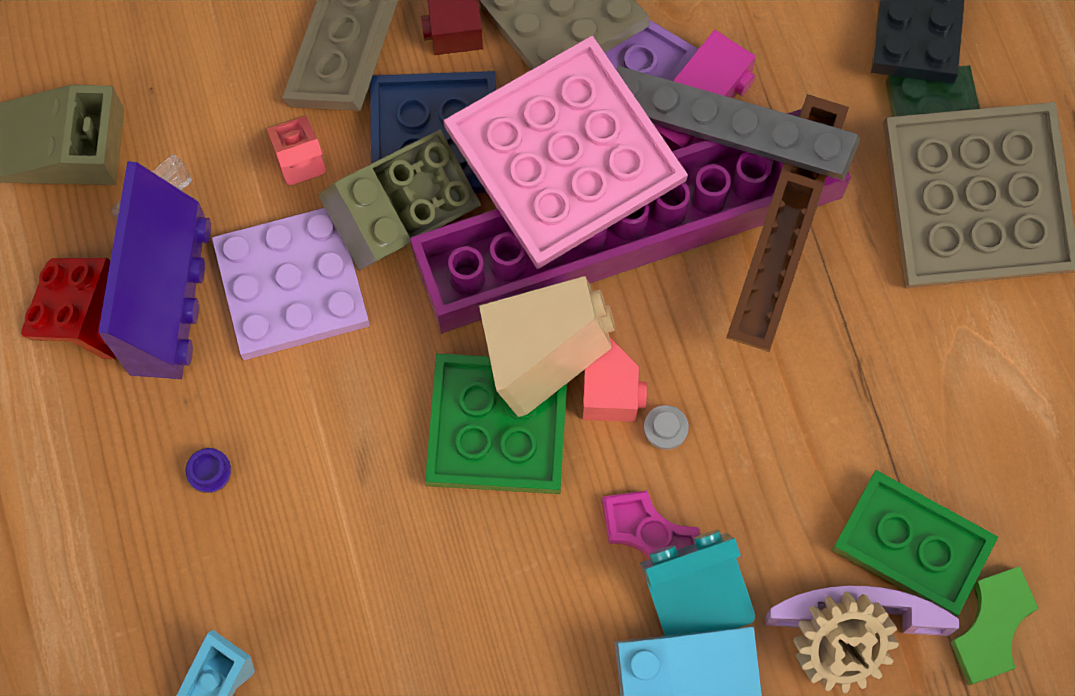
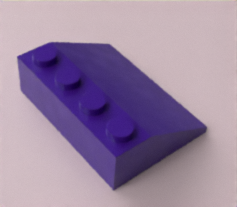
M127 161L98 333L130 376L182 380L184 366H189L192 360L193 344L192 340L188 339L190 324H196L198 320L199 302L194 297L196 284H201L204 280L205 261L204 258H201L202 244L208 243L210 240L211 221L210 218L205 217L197 200L139 163Z

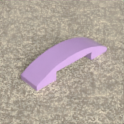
M838 586L813 590L772 607L765 616V626L800 628L798 626L799 621L810 622L814 618L809 610L811 606L823 610L826 608L825 597L830 595L835 603H839L843 593L849 592L855 601L862 594H866L873 604L879 602L888 614L902 615V633L949 636L959 629V619L927 600L901 591L871 586Z

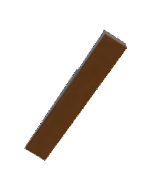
M807 94L799 117L842 129L849 107ZM784 163L726 337L727 339L770 352L825 184L826 175Z

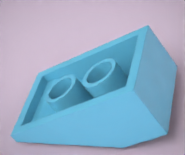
M754 627L614 641L620 696H762Z

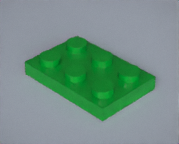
M875 470L834 544L832 551L907 593L927 600L957 617L984 567L998 536Z

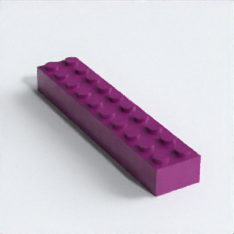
M802 109L787 114L799 117ZM708 140L672 151L688 174L687 180L539 269L536 268L498 209L411 237L413 258L440 333L442 334L482 320L479 306L584 276H586L590 284L764 225L784 163ZM847 172L844 181L826 176L817 207L843 198L851 179L849 172Z

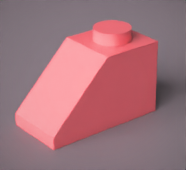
M610 338L612 348L584 369L582 420L635 422L638 408H646L647 382L639 381V366Z

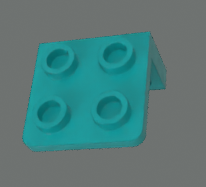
M720 530L710 531L694 537L695 544L678 550L676 545L666 546L649 553V560L640 562L664 636L740 628L754 621L755 612L736 559L741 554L736 539L730 534H721Z

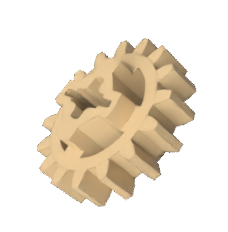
M844 592L839 603H835L829 595L825 597L826 608L823 610L815 606L809 608L814 617L810 622L799 621L798 626L804 635L794 638L793 642L799 651L795 655L796 659L813 684L820 681L826 691H830L837 683L843 693H848L853 682H857L860 688L864 689L867 686L866 677L869 675L877 679L882 677L881 671L878 668L881 663L892 665L894 662L887 650L898 647L899 643L892 635L897 628L879 602L873 604L866 594H862L855 601L849 592Z

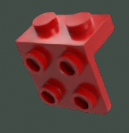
M51 258L40 273L35 295L25 314V322L21 330L22 336L29 340L73 342L102 359L115 360L116 356L98 333L111 260L108 258Z

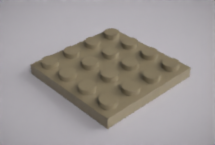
M1056 102L887 117L884 120L883 125L905 288L1075 273V227Z

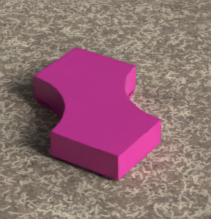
M647 490L602 497L609 544H624L634 547L650 559L649 553L657 549L676 545L678 550L695 544L693 538L700 535V530L697 527L679 526L662 517L653 507Z

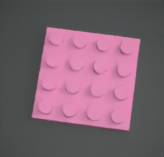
M593 35L444 120L445 129L537 269L684 183L688 177L682 165Z

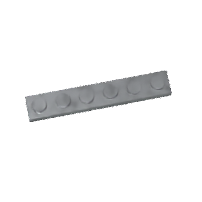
M617 66L616 68L651 122L661 127L843 181L860 142L858 134L625 67Z

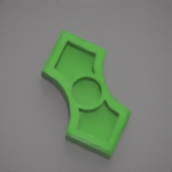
M1020 566L979 580L974 584L977 599L975 618L963 635L951 641L969 686L1015 669L1012 658L1014 633L1025 617L1039 609Z

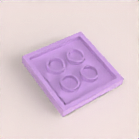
M325 208L212 237L243 360L370 327L352 257Z

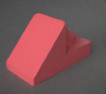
M307 116L267 128L284 179L288 185H294L323 175L326 172L318 139Z

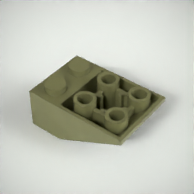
M67 85L1 102L0 183L116 185L124 107L114 87Z
M441 129L334 182L317 194L359 271L410 244L411 237L438 229L481 206Z

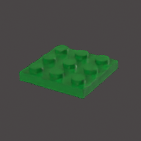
M436 353L425 476L426 486L561 494L567 384L527 415L518 417L496 391L489 356Z

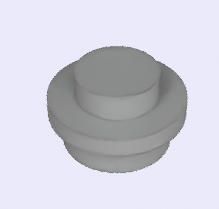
M670 405L654 408L649 412L644 422V433L647 440L654 447L663 450H670L680 446L685 441L689 430L688 420L684 413Z

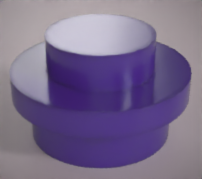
M201 449L189 458L185 470L186 478L190 485L199 492L213 493L219 491L228 483L231 477L230 461L223 452L217 449Z

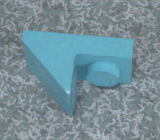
M212 629L207 633L176 696H233L236 689L252 677L255 672L251 656Z

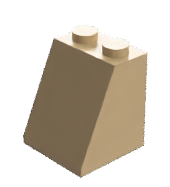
M586 276L479 306L496 391L518 417L527 415L612 348L609 332L616 331L610 307L605 305L600 289L593 291Z

